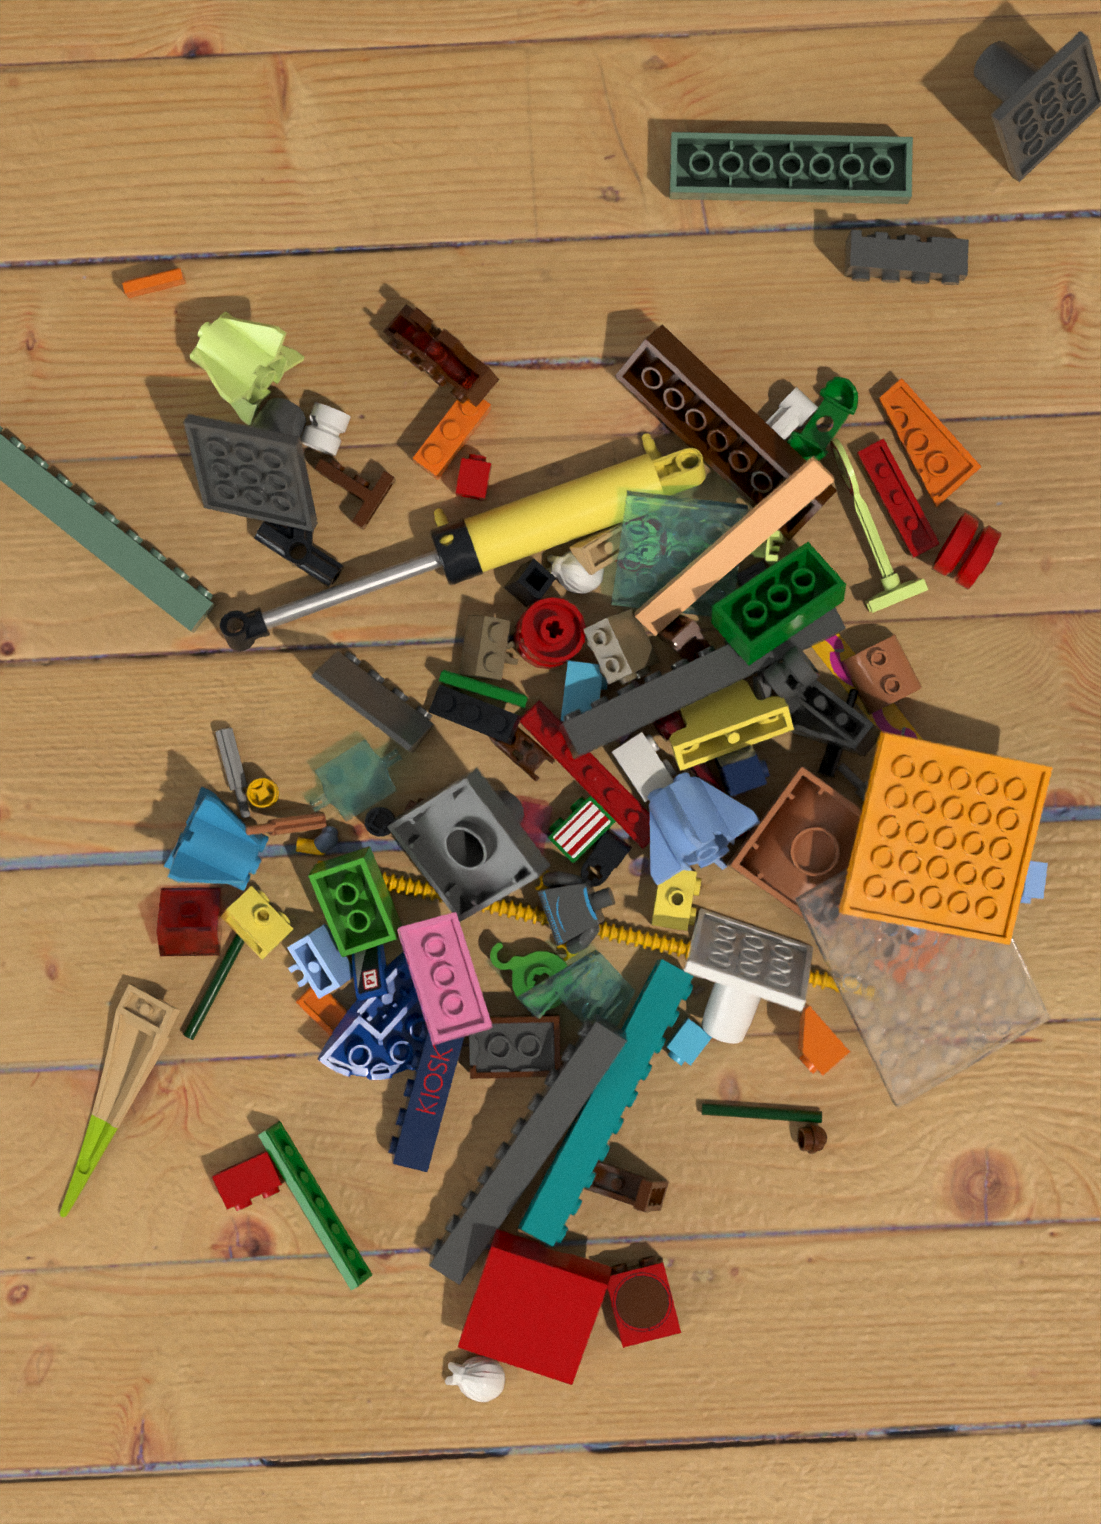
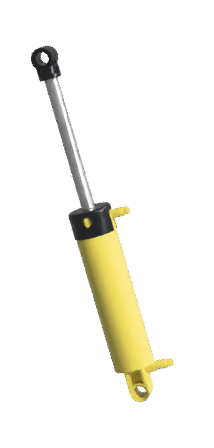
M645 433L641 439L646 454L497 508L448 523L443 510L437 508L434 511L437 528L430 531L436 550L262 612L260 607L247 613L237 610L230 611L221 618L220 630L231 649L244 651L249 649L256 639L270 636L269 629L440 567L443 568L450 585L482 575L483 572L666 507L665 497L698 486L705 480L706 472L702 454L695 448H686L662 457L651 435Z

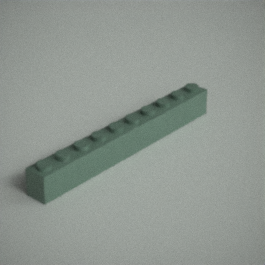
M0 434V480L180 624L194 633L216 606L210 601L213 595L201 585L196 589L187 582L190 576L177 566L173 570L166 566L164 561L167 558L152 547L150 551H147L140 545L143 539L130 529L126 533L117 527L120 521L105 510L103 514L93 508L96 502L83 491L79 496L70 489L73 483L59 473L54 477L47 471L50 465L36 454L33 458L25 454L23 451L26 446L13 436L8 440Z

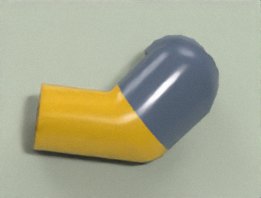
M326 826L323 828L322 833L314 840L298 837L296 852L324 855L336 846L338 842L337 829L333 826Z

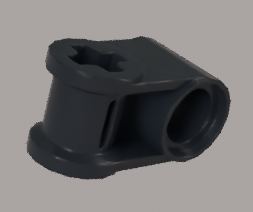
M608 829L592 850V854L583 864L581 878L583 881H591L587 878L589 872L586 869L588 866L594 868L598 865L601 868L599 873L602 875V878L600 880L594 878L591 883L593 887L601 885L614 868L619 866L632 847Z

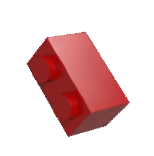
M267 1150L212 1176L226 1210L235 1207L236 1211L252 1205L251 1199L262 1194L265 1199L280 1192L278 1186L284 1183L281 1173Z

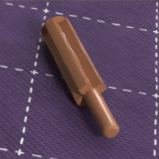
M323 812L276 818L268 820L267 824L247 826L245 831L247 835L269 833L270 836L323 829L326 826V817Z

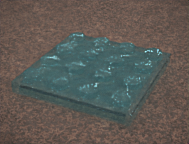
M627 491L611 605L640 608L748 513V505ZM739 564L682 613L712 617V606L735 591Z

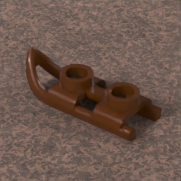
M517 727L511 745L489 737L498 749L534 781L539 779L534 772L545 760H548L551 764L555 762L552 756L519 727ZM524 740L532 746L530 750L522 745ZM515 750L523 755L521 760L513 754Z

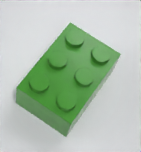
M370 846L314 865L308 877L341 957L398 939L397 929L402 926V923Z

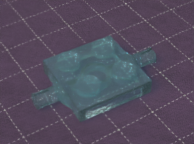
M365 739L316 769L315 773L322 782L324 793L309 802L311 806H314L322 801L313 810L317 812L331 803L339 810L347 822L396 792L397 789L389 777L387 768L402 760L400 754L389 760L399 753L395 748V750L381 758L374 753Z

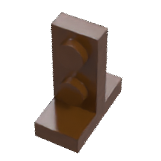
M331 458L328 462L320 459L314 468L316 472L364 502L352 520L353 524L362 530L366 528L396 481L394 476L384 471L371 491L368 489L370 486L369 482L356 474L353 479L344 474L345 467Z
M682 614L657 634L662 641L671 646L682 660L687 658L689 663L699 658L698 652L711 646L699 632L701 628L693 619Z
M601 1161L596 1163L593 1169L596 1172V1176L588 1189L585 1188V1190L633 1205V1209L642 1212L661 1211L669 1181L660 1178H649Z

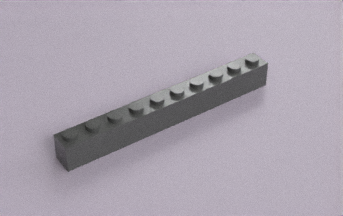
M835 607L750 666L724 640L725 646L715 650L714 646H710L698 652L699 658L690 663L685 658L671 665L673 671L664 675L660 671L645 677L646 683L635 688L634 684H630L618 690L619 696L608 701L607 696L592 702L590 704L592 709L584 713L577 709L563 716L565 722L558 728L573 758L577 759L762 671L775 661H783V655L794 646H798L804 651L841 633L846 627Z
M595 1014L591 1021L586 1019L578 1031V1035H580L575 1045L570 1043L561 1056L562 1064L558 1070L553 1068L544 1081V1084L547 1086L541 1095L536 1093L527 1106L530 1111L524 1119L521 1117L517 1119L511 1129L513 1136L508 1143L503 1141L494 1154V1157L497 1159L491 1168L486 1166L482 1170L477 1180L480 1184L474 1192L472 1190L467 1192L461 1202L463 1209L458 1216L453 1214L444 1228L447 1232L441 1240L436 1238L428 1251V1254H430L429 1266L460 1285L495 1234L496 1229L500 1227L626 1044L627 1033L598 1014Z

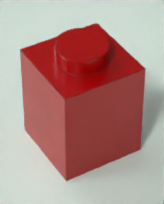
M469 454L468 459L461 458L455 492L456 496L486 501L492 464L486 462L487 457Z

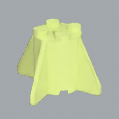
M224 312L212 324L206 322L201 326L198 331L200 339L197 346L191 352L190 359L207 372L220 396L232 405L242 421L251 426L256 418L261 401L271 393L267 388L273 381L278 384L284 372L303 362L304 356L294 349L283 346L287 333L278 326L235 318L228 312Z

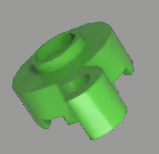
M498 942L493 946L490 952L492 964L501 970H512V988L517 999L524 1006L536 1011H548L558 1007L567 998L571 989V973L567 963L559 955L548 950L534 951L524 956L514 955L509 961L502 962L498 959L497 953L502 949L503 943ZM543 973H547L549 975L547 980L550 981L549 986L537 988L534 985L537 982L533 980L536 974L541 976Z

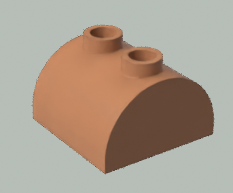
M896 635L841 662L854 688L858 691V696L868 715L922 688Z

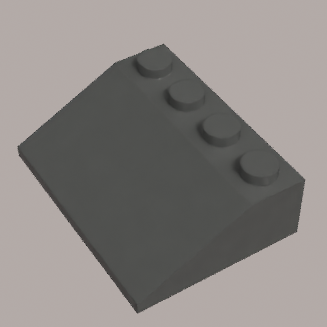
M337 651L311 676L313 679L411 753L416 750L434 726L429 721L432 718L429 712L419 705L416 709L406 703L409 698L396 687L390 691L383 686L382 683L385 679L374 670L370 669L366 673L358 667L361 661L349 651H346L344 655Z

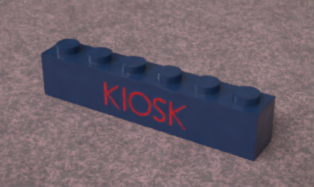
M423 1021L419 1032V1039L423 1040L420 1051L415 1050L411 1067L415 1068L413 1079L407 1078L403 1096L408 1098L405 1108L400 1107L398 1110L395 1125L400 1127L397 1137H391L388 1153L392 1154V1164L428 1172L464 1037L433 1045L426 1022Z

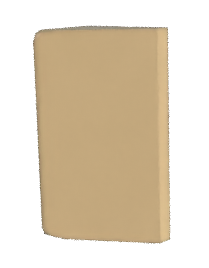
M625 521L596 531L569 547L572 554L589 575H593L635 549Z

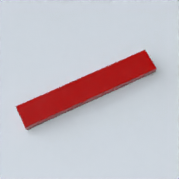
M538 700L522 716L520 723L624 831L644 849L650 843V813L591 752L577 759L573 758L558 728L562 722Z

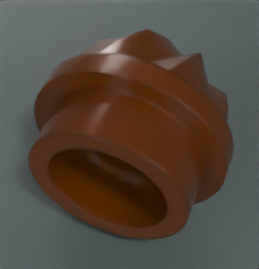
M812 1123L807 1124L805 1127H800L797 1133L799 1149L807 1151L809 1154H815L822 1150L827 1143V1134L824 1129Z

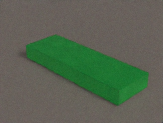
M446 670L441 671L439 682L524 709L528 701L526 695Z

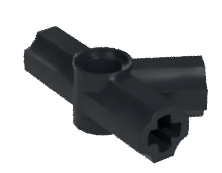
M264 521L254 537L256 541L289 561L294 567L303 570L329 588L336 582L344 568L342 564L313 546V531L287 526L286 529L280 524ZM296 546L307 548L305 557L300 560L293 559L291 556V552Z

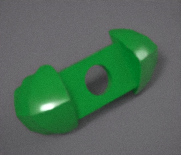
M833 377L832 380H829L825 387L820 390V396L824 400L802 433L793 431L791 438L788 439L787 443L806 461L811 457H814L817 461L825 457L829 452L827 447L831 440L834 439L850 414L854 415L856 412L858 392L849 379ZM824 416L832 418L834 422L832 429L828 432H820L817 429L818 420Z

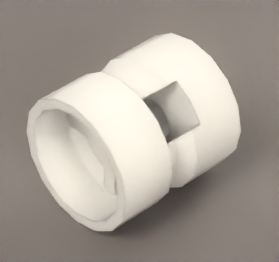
M315 402L309 416L312 424L305 426L301 442L317 451L336 456L341 444L339 434L345 433L351 416L335 408Z

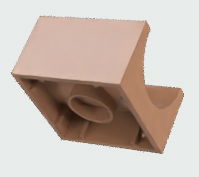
M802 766L797 767L759 818L761 823L751 829L726 865L781 902L817 931L830 937L846 915L838 911L862 809Z

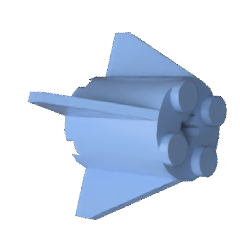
M688 772L676 776L673 779V783L665 788H658L650 792L648 795L650 801V874L657 886L682 870L691 871L690 865L698 864L700 868L715 863L722 870L727 868L726 863L722 859L729 852L727 845L730 842L734 845L736 837L761 823L755 812L702 779L691 777Z

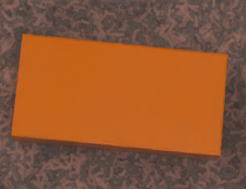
M175 268L124 281L122 285L125 295L128 298H133L184 285L186 280L182 270Z
M312 987L296 1001L330 1036L348 1011L331 993L319 999Z

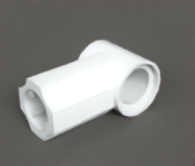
M796 387L780 403L779 409L766 423L786 440L797 426L801 427L818 407Z

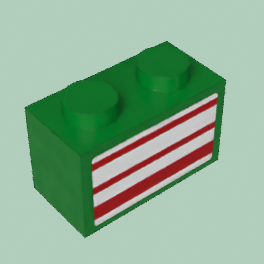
M581 796L569 808L573 813L565 821L560 817L548 829L552 833L548 839L572 863L616 822L592 796L587 799Z

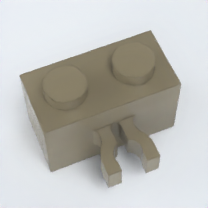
M468 615L459 669L460 675L502 680L504 663L518 664V659L511 658L509 654H506V649L516 648L514 641H508L510 620Z

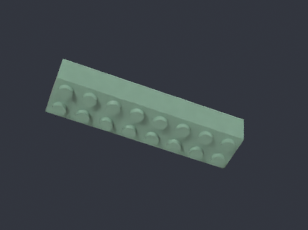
M672 132L670 139L669 199L908 204L912 197L913 137Z

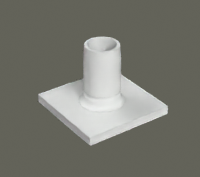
M700 908L694 926L685 972L715 982L703 1015L702 1029L709 1036L721 1042H742L752 1023L761 998L802 1012L806 1002L813 946Z

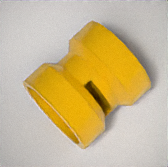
M258 778L249 784L247 797L252 805L258 808H268L277 802L279 788L274 781L268 778Z

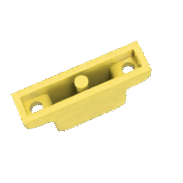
M741 680L680 709L686 727L674 732L670 736V743L677 766L681 771L794 730L784 698L772 696L758 700L748 682Z

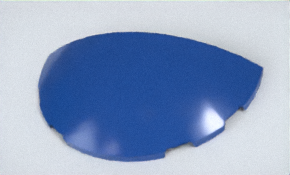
M404 951L384 969L389 994L361 1001L357 999L337 1025L317 1058L325 1066L348 1077L355 1075L367 1077L369 1080L393 1078V1074L407 1069L415 1070V1068L411 1067L414 1051H420L423 1040L419 1039V1032L425 1018Z

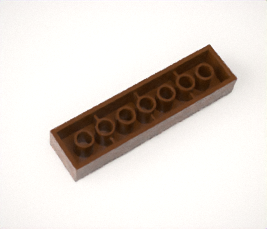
M663 324L641 343L615 375L619 381L690 448L699 450L703 460L753 508L807 462ZM830 484L780 527L778 531L790 541L836 493L837 489Z

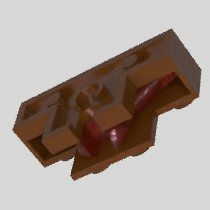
M406 304L383 331L391 340L388 345L399 355L402 356L404 354L407 356L409 362L421 372L425 370L429 373V377L440 387L443 388L447 384L452 388L450 393L462 404L468 401L477 407L499 381L498 377L487 365L472 355L459 339L446 329L441 331L438 328L436 330L432 325L433 320L418 308L414 310Z

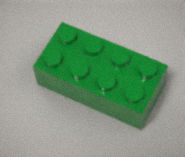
M806 542L712 606L711 623L746 664L750 666L841 604L845 598L846 583L809 542Z

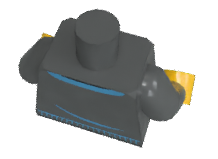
M545 870L539 876L541 880L540 886H536L535 889L540 890L538 895L557 949L562 947L566 950L567 956L563 960L567 961L576 956L580 951L586 949L600 931L599 923L604 921L601 909L614 905L615 898L610 887L595 892L591 881H583L579 875Z

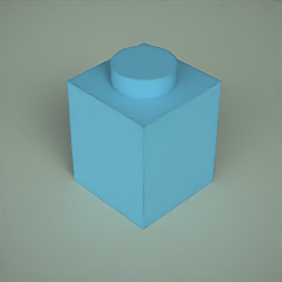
M687 1017L666 1044V1047L671 1050L667 1055L681 1066L684 1062L691 1066L712 1037Z

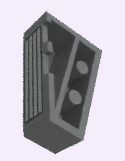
M817 680L809 686L801 685L800 693L786 702L794 730L789 732L865 757L878 741L882 732Z

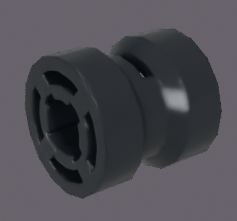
M385 807L371 809L365 817L367 831L376 837L389 835L391 831L387 826L395 819L394 813Z

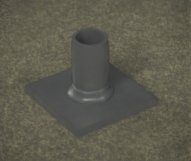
M1079 31L1041 68L1004 41L995 42L986 48L980 55L974 68L976 79L1003 102L991 116L1010 174L1018 182L1026 177L1101 106V82L1089 37L1082 31Z
M283 398L270 399L259 412L251 426L193 414L187 415L184 420V426L204 508L314 531L318 521L301 442V434L306 425V417L296 404Z

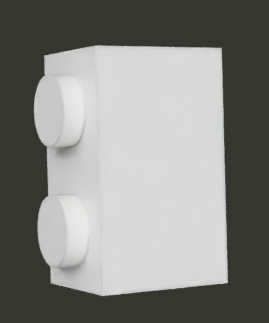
M641 732L611 753L642 800L646 802L649 800L648 795L650 792L672 784V777L676 775V772L667 759L662 762L656 754V751L660 748L650 734L645 737Z

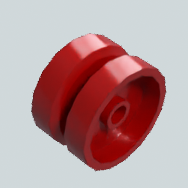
M964 512L947 537L931 569L946 576L953 571L957 563H960L954 577L955 583L969 590L991 560L1002 532L988 525L982 528L974 539L973 536L979 525L978 519Z
M550 597L537 601L521 614L515 625L513 639L516 650L524 661L537 668L551 669L561 666L580 651L585 642V632L583 629L586 626L582 614L575 605L565 599ZM549 631L552 632V635H553L552 638L549 637V635H550V632H549Z

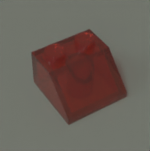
M221 887L161 888L156 930L160 957L220 956L222 939Z

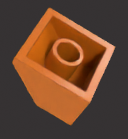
M805 1003L802 1012L800 1011L798 1049L803 1055L799 1059L812 1074L818 1071L823 1076L850 1051L812 1007Z

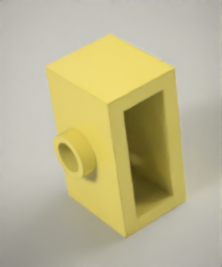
M682 870L657 886L651 925L683 931L688 930V925L694 926L697 908L691 907L693 895L699 896L702 879L696 877L697 871Z
M251 886L225 910L221 918L263 960L291 933L293 928L290 926L291 922L288 917L280 911L277 912L269 904L268 897L262 891H256Z

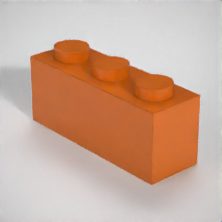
M483 399L475 407L468 401L462 404L456 400L412 458L414 463L438 480L492 410L491 404Z

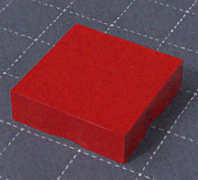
M496 1229L457 1347L573 1385L609 1284L612 1267L574 1254L553 1251L537 1242Z

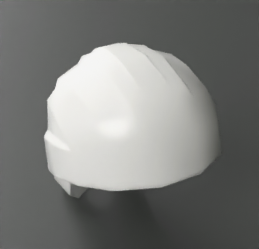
M571 551L566 552L562 556L549 555L547 557V561L552 564L547 570L559 580L566 590L572 593L586 594L597 589L603 580L604 568L593 575H589Z
M475 1356L466 1360L462 1365L454 1362L448 1364V1368L453 1373V1376L446 1378V1385H458L462 1393L469 1399L478 1402H489L498 1397L504 1389L505 1373L503 1367L494 1359L485 1356Z

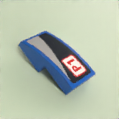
M383 944L352 954L356 998L361 1001L389 994L384 970L387 968Z

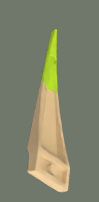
M128 984L115 1012L95 1104L81 1152L60 1211V1217H66L167 1045L170 1039L168 1034L180 1011L132 984Z

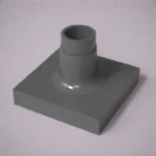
M477 767L401 813L387 826L452 913L457 912L459 922L535 880L550 866L520 825L524 817L521 802L508 791H494Z

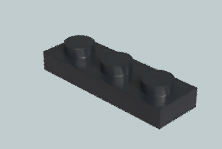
M440 684L428 711L431 714L511 745L522 718L519 715Z

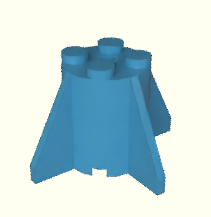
M201 787L192 812L186 821L187 825L183 833L181 832L174 849L164 864V867L170 869L167 877L177 882L229 884L244 891L251 877L248 873L253 875L256 873L261 862L258 852H263L269 836L264 834L247 835L245 830L247 826L213 791Z

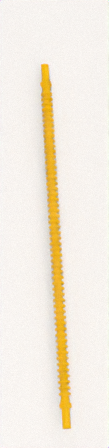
M386 872L382 874L389 892L392 889H396L398 894L404 891L406 896L409 893H413L414 897L422 895V899L430 897L431 901L439 899V903L443 902L434 888L429 885L428 881L422 884L419 879L413 882L411 877L408 880H404L402 875L396 878L395 874H391V876H387ZM504 898L481 910L482 913L485 910H489L491 915L497 912L499 917L502 914H506L508 919L511 916H515V920H519V918H523L524 922L532 920V924L541 922V926L549 924L545 911H540L538 906L535 909H532L530 904L527 907H523L521 902L518 905H514V901L511 900L510 903H506ZM607 922L599 924L600 931L597 935L600 936L601 940L604 937H608L610 942L616 939L618 944L621 941H625L626 945L634 943V947L642 945L643 949L651 947V951H654L656 948L659 949L660 953L666 950L668 955L675 952L677 957L681 954L685 955V959L688 957L691 941H688L686 944L683 943V939H680L679 942L675 941L674 937L668 940L666 935H663L662 938H659L657 933L651 936L649 931L642 934L640 929L637 932H633L631 927L625 930L623 925L620 928H616L614 923L611 926H607ZM810 969L808 983H811L813 988L816 985H820L822 990L827 987L840 994L845 991L867 997L873 996V985L846 980V976L843 975L837 977L828 976L827 972L819 974V970L811 972Z

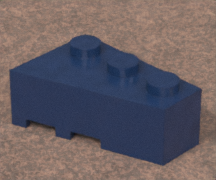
M751 745L714 758L728 796H734L767 784L765 778L769 777L770 774L764 759H758Z

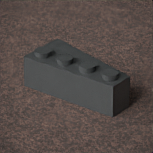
M851 229L846 239L845 276L852 277V281L867 282L870 281V277L882 278V282L897 283L902 278L911 279V283L928 284L930 280H941L943 285H958L959 281H964L968 275L969 240L928 237L926 242H921V237L916 235L904 234L897 236V239H891V236L886 232H874V234L863 237L862 230Z

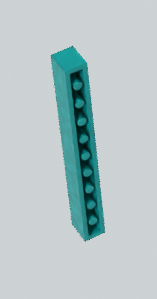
M663 959L656 961L621 1030L627 1033L626 1044L575 1116L518 1229L550 1246H554L556 1242L561 1243L568 1230V1227L565 1226L570 1214L574 1216L582 1203V1200L579 1198L584 1187L588 1189L596 1176V1172L593 1171L598 1160L602 1162L610 1149V1145L607 1144L612 1133L616 1135L624 1122V1118L621 1117L626 1106L630 1108L638 1095V1091L635 1090L640 1079L644 1081L652 1068V1065L649 1064L654 1053L658 1054L666 1041V1038L663 1037L668 1026L673 1027L680 1014V1011L676 1010L680 1001H686L694 985L690 983L693 978L692 975Z

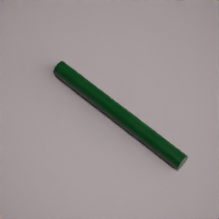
M237 933L183 1033L185 1037L194 1040L245 943Z
M702 1103L701 1115L822 1123V1111Z

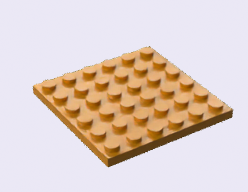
M881 732L838 912L856 917L1010 945L1053 767Z

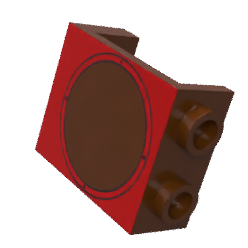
M654 1255L639 1259V1264L627 1267V1263H621L611 1266L612 1269L607 1288L623 1348L681 1333L663 1258L656 1259Z

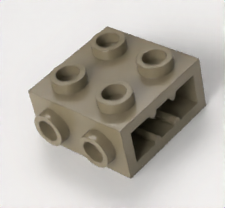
M635 608L607 617L583 629L587 644L594 652L599 663V670L603 677L606 678L608 684L620 680L621 685L637 680L652 672L650 667L659 663V659L642 623L635 618Z

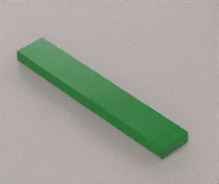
M279 1121L258 1134V1137L350 1290L359 1287L372 1276L370 1269L282 1123Z

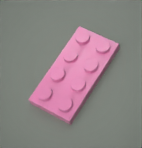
M457 912L399 927L397 932L432 1044H439L491 1029L492 1023Z

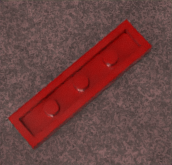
M884 438L858 451L856 454L912 559L938 546L940 543Z

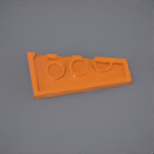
M902 378L878 399L935 508L981 468V465Z

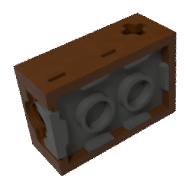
M560 1014L489 1015L492 1028L469 1035L470 1079L547 1077L553 1068L558 1070L561 1065Z

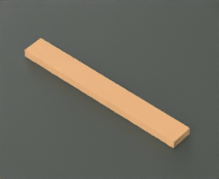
M811 457L634 612L635 618L656 636L834 481L833 475L814 457Z

